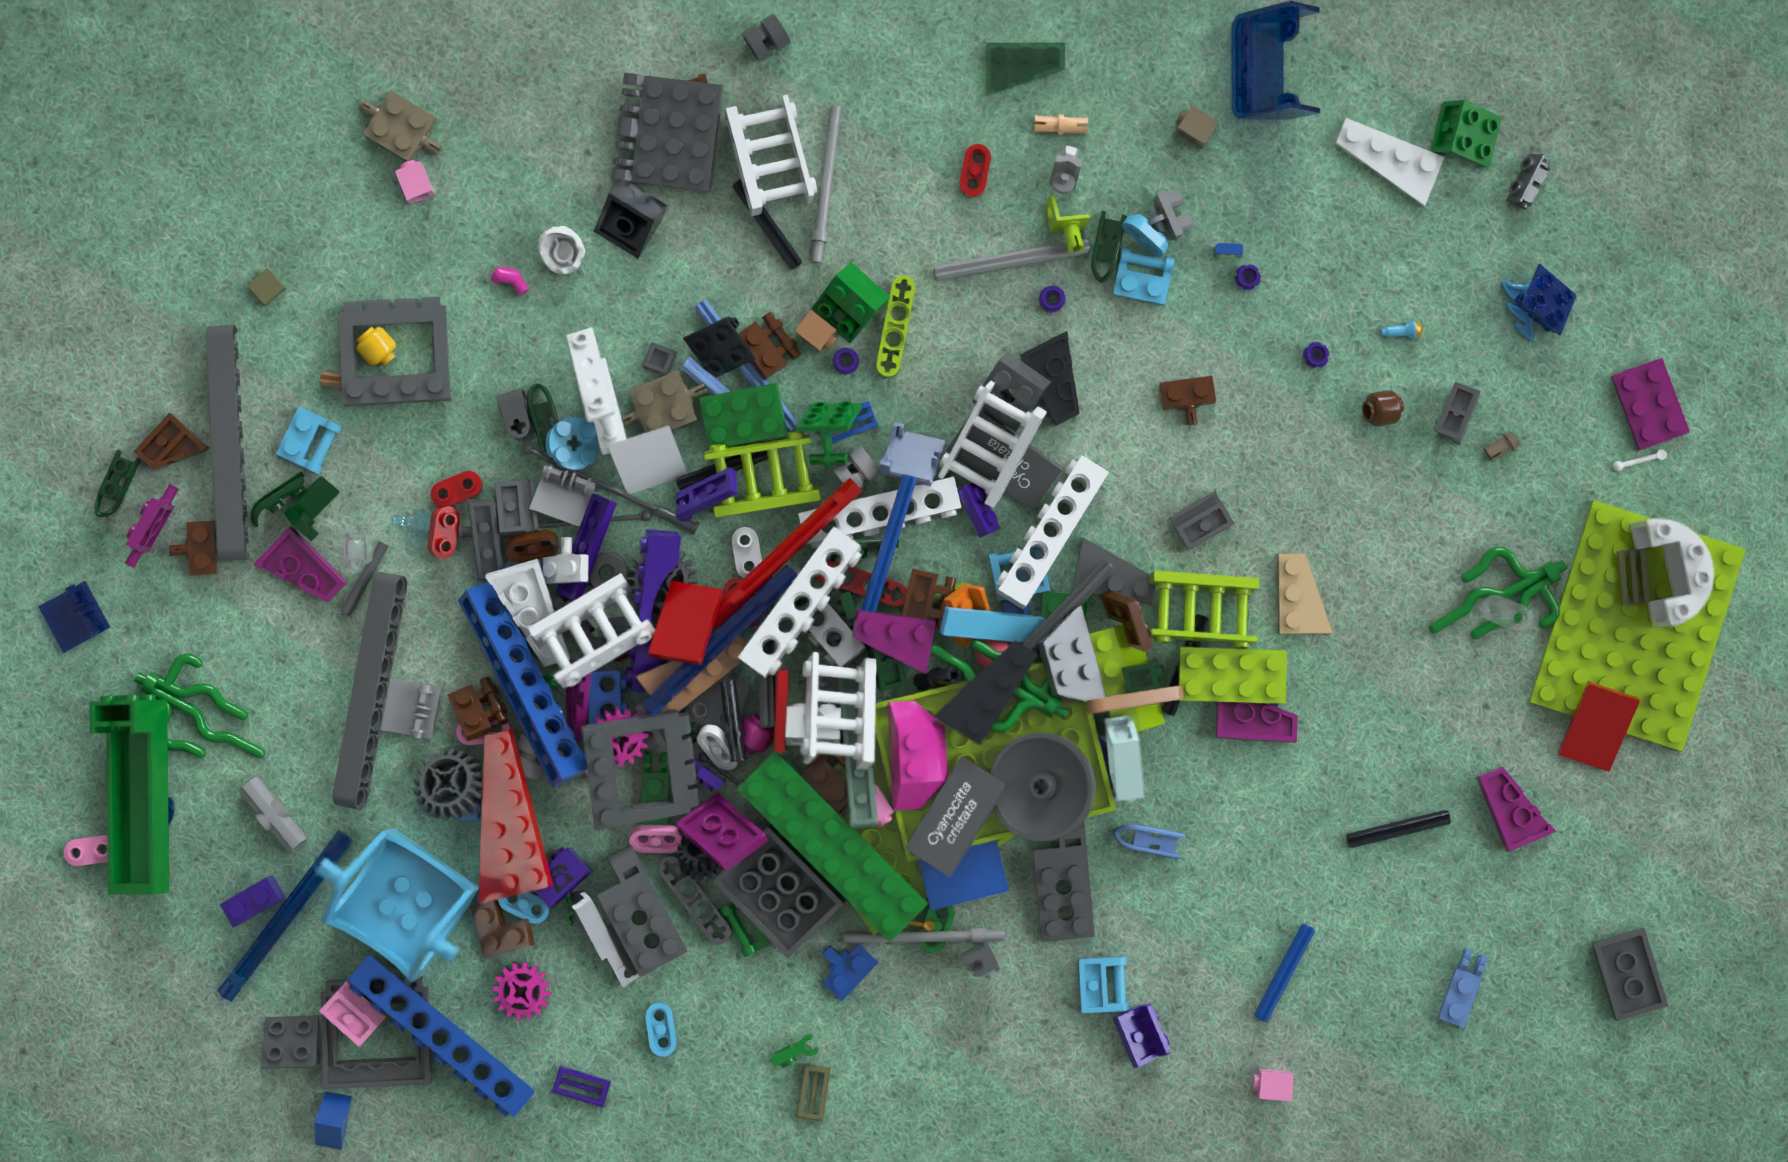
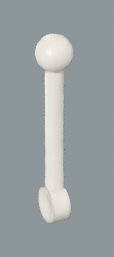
M1661 449L1656 454L1626 462L1616 461L1613 463V469L1621 471L1624 467L1654 459L1664 460L1667 457V453Z

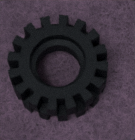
M683 838L681 840V844L677 846V855L680 870L686 877L690 875V878L695 880L699 876V880H704V876H708V879L713 878V873L717 876L721 874V868L708 856L695 857L696 855L703 854V852L689 839Z

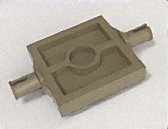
M390 91L385 101L378 108L366 100H363L362 104H360L359 110L372 116L370 124L363 133V136L405 162L411 161L422 148L427 149L434 155L439 153L438 150L440 151L442 146L429 139L430 131L437 121L435 116L393 91Z
M679 370L632 388L629 392L634 403V412L621 416L622 421H624L623 425L626 427L639 421L645 433L666 426H669L672 431L698 420V417L694 410L693 399L707 394V389H703L706 388L704 383L689 389L683 382Z

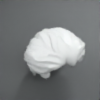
M565 226L552 227L545 230L539 237L537 246L541 260L551 271L558 274H568L579 268L581 259L585 256V248L580 237L574 231Z

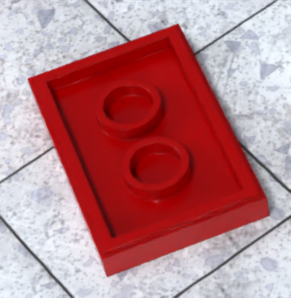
M671 581L648 652L650 657L701 665L723 596L722 589Z
M778 670L774 750L778 752L787 751L786 715L787 706H789L790 671Z
M1588 681L1559 747L1558 754L1610 772L1640 703V699Z

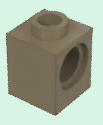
M1192 105L1188 112L1183 109L1175 123L1179 126L1176 133L1203 149L1219 122Z

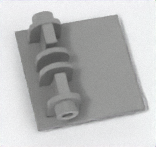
M548 462L543 468L542 478L529 509L580 527L596 483L592 482L591 478L585 480L577 476L575 472L572 474L569 470H563Z
M390 678L381 730L410 735L416 738L432 739L442 687Z

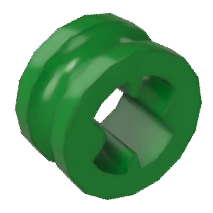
M560 671L542 675L544 680L550 685V688L560 685L554 676Z

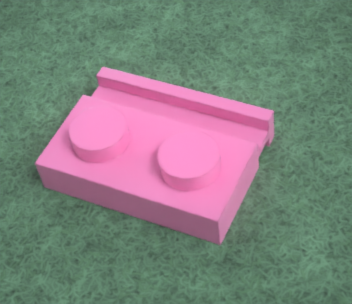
M346 981L319 1011L360 1047L386 1016L384 1014L381 1015L369 1005L370 1002L364 996L359 997L349 989L350 984Z

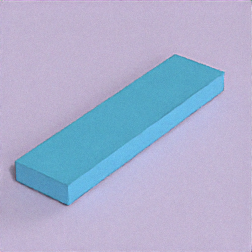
M945 607L940 633L946 636L1010 642L1016 640L1024 643L1045 619L1034 615Z

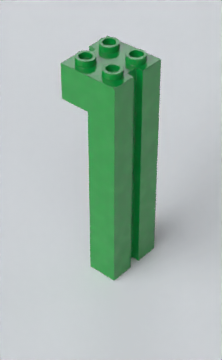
M156 695L100 696V701H89V734L106 733L108 894L155 895L169 893L167 700H156Z

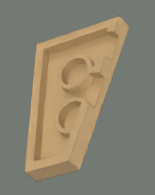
M1278 554L1279 634L1333 633L1306 554Z

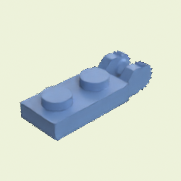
M1468 949L1463 950L1458 967L1454 969L1437 1017L1463 1028L1465 1027L1482 979L1480 976L1487 962V956L1481 954L1476 960L1473 974L1466 972L1465 969L1471 959V950Z

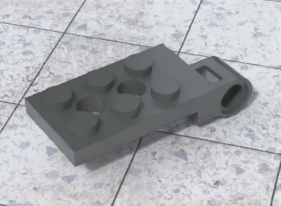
M1083 822L1072 833L1058 838L1059 846L1033 848L1042 942L1095 937L1086 833ZM1062 879L1068 880L1071 883L1070 889L1064 893L1058 892L1055 888L1056 883ZM1070 906L1073 909V914L1069 918H1061L1058 915L1060 907Z
M629 845L607 857L619 882L596 895L636 971L642 977L686 953L687 949L633 847ZM636 910H643L646 913V919L641 924H635L631 920V916ZM654 933L658 935L656 946L647 947L644 945V938L647 934Z

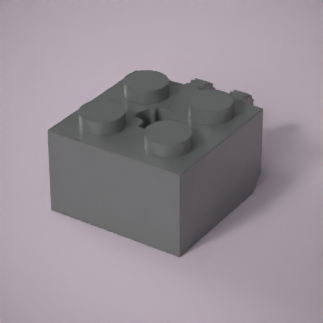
M1007 352L999 359L982 386L985 387L990 381L995 382L990 394L1027 414V412H1032L1051 381ZM986 403L982 408L985 410L984 412L989 416L995 417L1000 424H1005L1015 432L1021 427L1019 421Z

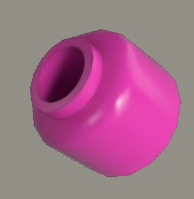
M758 713L746 716L742 721V729L746 731V736H743L745 752L754 755L755 752L762 753L766 751L775 734L774 727L761 728L760 714Z

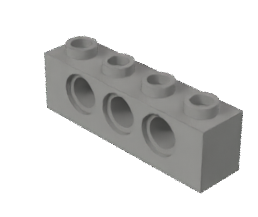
M797 566L772 586L777 592L773 596L777 602L780 601L801 572ZM807 599L805 605H795V608L798 611H804L809 607L810 602ZM828 603L822 611L816 610L814 615L822 614L825 619L823 624L818 627L811 625L808 629L811 633L807 637L816 648L822 645L827 651L824 657L831 666L847 668L867 651L866 647L861 641L852 637L850 628ZM833 634H839L842 637L841 643L836 647L828 645V639Z

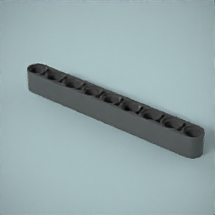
M235 325L208 326L206 328L217 550L220 561L249 559V553H247L246 544H249L248 526L245 527L247 500H244L243 491H246L245 474H242V465H245L244 447H241L243 425L239 419V412H242L241 395H238L240 370L237 369L236 360L239 359L238 342H235V333H237Z
M378 572L373 578L332 795L333 803L338 806L361 810L365 807L368 800L408 583L405 576Z

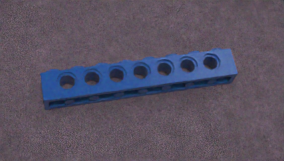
M489 582L467 589L458 599V602L552 788L579 778L587 771L585 755L580 751L573 731L568 728L563 718V711L556 704L551 694L550 685L542 677L539 671V664L532 657L527 647V640L520 633L512 618L513 616L507 607L503 605L497 592ZM486 610L492 612L493 616L488 614ZM498 633L502 634L505 639H502ZM510 656H512L513 658H515L516 661H517V663H516V662H513V661L510 659ZM522 680H525L529 686H526ZM533 703L538 704L541 710L537 709ZM545 726L549 727L553 734L548 732ZM557 750H560L565 757L559 755Z
M369 954L349 977L348 981L351 983L348 987L359 997L365 994L370 998L372 1002L369 1005L381 1015L386 1011L393 1017L390 1022L402 1032L405 1028L413 1034L411 1039L422 1049L426 1045L434 1051L432 1055L434 1059L443 1066L449 1063L454 1067L453 1074L464 1083L467 1080L471 1081L476 1086L473 1090L484 1100L488 1097L497 1103L494 1108L505 1117L508 1114L515 1117L535 1093L532 1087L372 955ZM379 978L385 982V990L382 993L375 994L370 990V982L373 979ZM394 996L405 998L406 1007L403 1010L396 1011L391 1007L390 1001ZM416 1013H423L427 1017V1023L422 1028H416L411 1023V1018ZM437 1030L445 1031L448 1035L446 1043L442 1045L435 1044L432 1041L433 1033ZM458 1047H464L469 1053L468 1058L463 1062L454 1060L452 1056L453 1051ZM479 1064H484L489 1068V1074L484 1079H478L473 1074L474 1068ZM501 1081L507 1082L510 1086L509 1092L504 1096H499L494 1092L495 1085Z

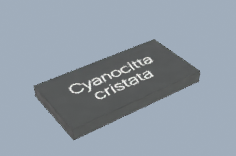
M981 410L980 414L978 415L979 417L1012 434L1013 436L1016 435L1015 433L1010 431L1008 428H1006L1005 426H1003L998 421H996L995 419H993ZM967 420L946 449L947 452L951 453ZM975 426L972 427L967 436V439L1001 458H1009L1012 452L1009 449V445ZM1029 445L1005 492L1033 511L1063 467L1032 445ZM961 448L956 457L990 481L992 479L997 480L1000 475L997 467Z
M961 756L905 849L945 875L952 877L1008 785Z

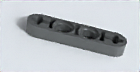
M667 856L663 858L658 866L661 877L708 939L715 944L725 943L731 935L729 923L698 882L690 878V875L681 878L673 885L671 880L676 878L671 872L668 874L664 872L666 868L665 862H676L678 866L675 870L680 876L682 872L678 857ZM686 881L691 882L695 889L693 895L689 897L683 896L679 890L681 883ZM700 903L708 904L711 909L710 915L706 918H701L696 914V906ZM715 914L719 918L714 921L719 928L722 926L726 928L723 939L720 936L713 937L712 934L715 930L711 924L708 928L703 924L710 921Z

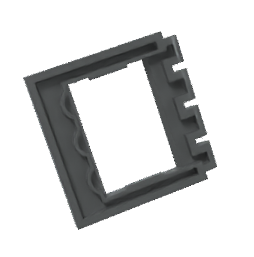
M440 297L421 298V307H417L416 298L395 299V308H390L389 299L368 301V310H364L363 301L344 302V311H338L342 404L344 407L451 401L446 306L440 305ZM433 322L434 336H432L435 373L356 378L358 363L357 341L354 340V326Z
M677 709L581 726L593 821L596 831L687 814L691 812L690 808L700 805L698 787L688 786L697 783L695 762L685 761L694 758L692 737L681 736L691 733L688 713L679 714ZM664 728L673 799L662 802L657 800L635 804L630 808L620 809L611 738Z
M423 976L412 983L406 980V977L403 978L404 983L429 1002V986L423 987ZM377 978V989H373L372 980L370 982V990L375 994L382 993L385 990V982ZM346 980L326 981V991L320 992L321 1008L342 987ZM365 994L362 995V996H364L370 1003L372 1002V1000H371L370 998H368ZM394 996L390 1004L406 1003V1000L402 996ZM321 1013L323 1089L432 1084L431 1049L427 1045L422 1049L416 1044V1057L338 1061V1028ZM416 1013L415 1017H413V1026L422 1028L426 1025L427 1017L423 1013Z

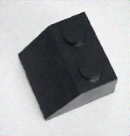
M623 178L609 192L594 232L636 258H639L660 225L668 205Z

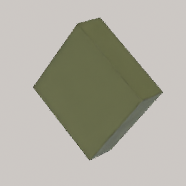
M268 268L247 285L265 306L286 289Z

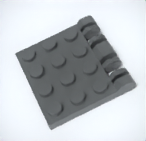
M624 73L623 84L640 86L643 89L622 88V94L627 97H641L640 107L630 104L620 105L619 111L639 114V119L618 117L616 135L636 138V144L616 141L615 147L620 150H635L634 160L623 157L613 159V164L631 166L633 170L612 168L611 179L622 180L624 178L629 182L711 192L724 86Z

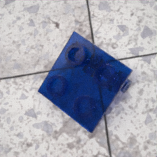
M1538 264L1526 294H1518L1515 302L1518 308L1528 312V316L1533 318L1534 322L1539 323L1546 332L1556 333L1560 336L1577 295L1544 266Z
M86 581L77 586L74 584L65 589L66 592L38 606L63 653L111 628Z

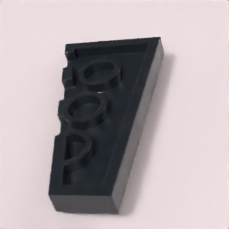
M1015 640L934 717L980 746L1038 657V654Z

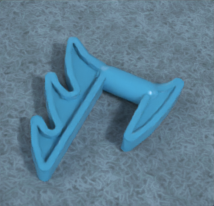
M1549 273L1543 281L1527 284H1512L1505 280L1501 282L1506 294L1519 305L1517 307L1510 302L1506 303L1509 311L1524 323L1522 325L1517 322L1515 327L1529 341L1534 340L1527 294L1542 292L1545 311L1549 313L1554 300L1553 273Z

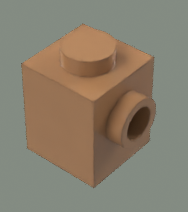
M812 310L795 329V334L820 354L824 349L829 351L837 341L835 337L836 329Z

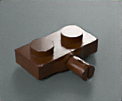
M1213 376L1161 382L1159 384L1163 410H1185L1188 426L1198 424L1196 408L1216 403Z
M186 522V542L181 545H169L170 550L180 549L178 551H169L170 556L186 555L189 561L190 576L218 574L215 522Z

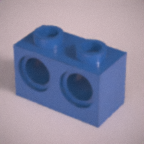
M622 671L592 672L588 702L589 725L597 724V717L602 720L605 719L602 709L608 703L612 704L615 708L618 707L621 714L624 713L626 708L628 709V703H623V692L628 691V683H625V676H622ZM606 677H611L615 682V687L611 692H606L602 688V681Z

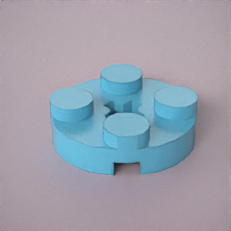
M568 417L556 423L549 430L546 437V450L549 457L553 458L558 467L569 471L581 470L594 463L599 452V440L595 426L578 417ZM572 437L578 442V447L575 448V451H572V447L567 445V441L572 440Z

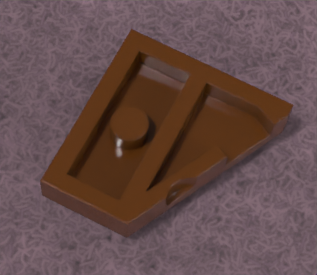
M169 412L133 452L153 470H158L205 452L209 447L176 416Z

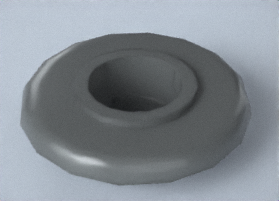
M611 552L598 554L588 580L591 587L595 589L607 582L600 576V569L605 565H611L615 569V576L621 573L626 579L629 573L624 559L618 554Z

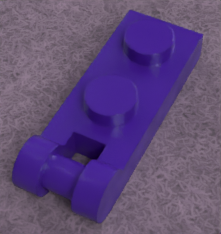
M729 467L677 492L676 503L679 505V508L676 510L677 520L689 521L692 519V515L738 494L737 471Z

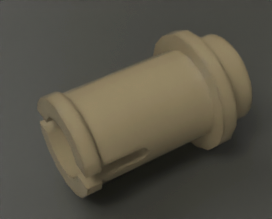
M1513 432L1509 434L1504 433V437L1484 447V451L1487 452L1486 454L1491 462H1494L1511 450L1515 452L1517 447L1520 446Z

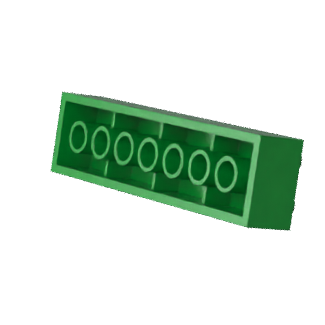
M774 751L737 788L889 942L928 905V901L856 829H851V824L778 751Z

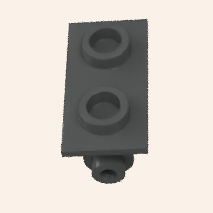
M1529 154L1523 160L1517 179L1509 187L1507 202H1518L1517 206L1524 210H1527L1528 206H1532L1539 191L1532 184L1535 182L1538 185H1542L1550 170V161L1544 159V154Z

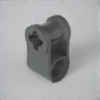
M523 388L497 395L498 407L508 434L518 441L529 440L533 436L534 426L527 402L525 403L524 400L527 398ZM519 422L526 426L522 428L521 434L514 430L518 428Z

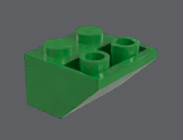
M851 262L835 275L812 306V309L851 343L881 311L891 297Z

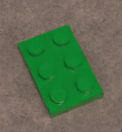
M778 383L699 397L709 447L717 444H725V447L788 435Z

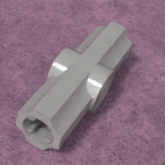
M258 776L242 786L239 792L256 812L255 816L259 823L267 831L275 835L288 853L295 850L308 839L300 826L291 817V811L289 809L286 811L281 804L283 801L275 797Z

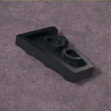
M1067 331L1020 354L1023 363L1051 381L1041 399L1055 427L1080 414Z

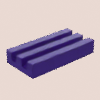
M560 1065L552 1092L604 1107L611 1080ZM563 1073L604 1085V1087L600 1089L564 1078ZM560 1083L601 1095L600 1100L559 1088Z

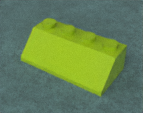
M1123 625L1090 633L1106 697L1127 694L1122 667L1149 663L1146 651L1143 652L1130 647ZM1160 703L1107 711L1109 718L1131 715L1136 732L1165 723Z

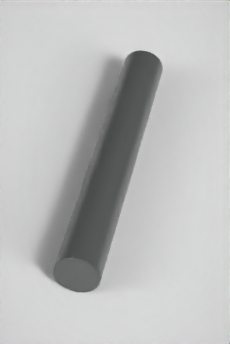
M381 541L378 542L341 609L343 613L351 615L389 547Z

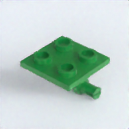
M819 401L810 404L796 426L797 432H821L824 454H810V465L832 467L837 464H848L847 453L833 454L832 431H848L862 409L861 403L842 401L838 404H827L826 402Z

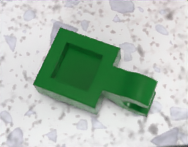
M812 1034L805 1035L800 1041L771 1054L770 1058L774 1067L781 1064L782 1068H785L797 1061L796 1056L799 1054L815 1055L819 1051L818 1047L809 1050L805 1046V1043L813 1038Z

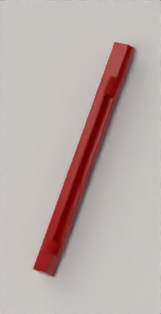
M851 478L842 484L721 599L713 626L717 629L859 495L862 492L861 488Z

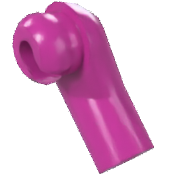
M500 266L491 273V280L494 284L509 283L513 286L518 296L530 290L516 269Z

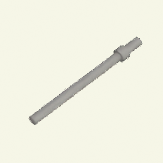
M832 105L830 111L816 228L812 231L811 241L814 244L811 262L822 263L824 243H827L828 239L826 226L842 107Z
M972 928V931L900 932L891 942L880 932L876 935H873L872 932L844 933L845 943L972 942V944H984V942L1005 941V931H984L983 928Z

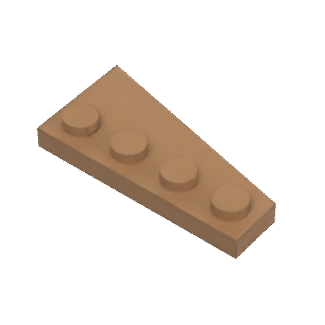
M734 631L707 644L701 665L671 660L635 677L662 712L675 709L679 712L740 664L742 660L738 656L747 644L739 633Z

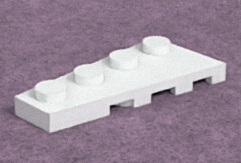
M1348 118L1344 120L1335 143L1423 207L1426 205L1444 157Z
M538 559L486 574V579L490 585L492 584L499 599L513 616V620L526 636V640L543 666L556 664L557 661L547 644L540 646L528 629L555 613ZM562 633L558 635L557 640L568 660H570V654Z

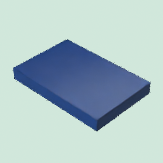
M997 840L970 846L952 877L945 875L924 860L918 859L931 910L1009 891Z

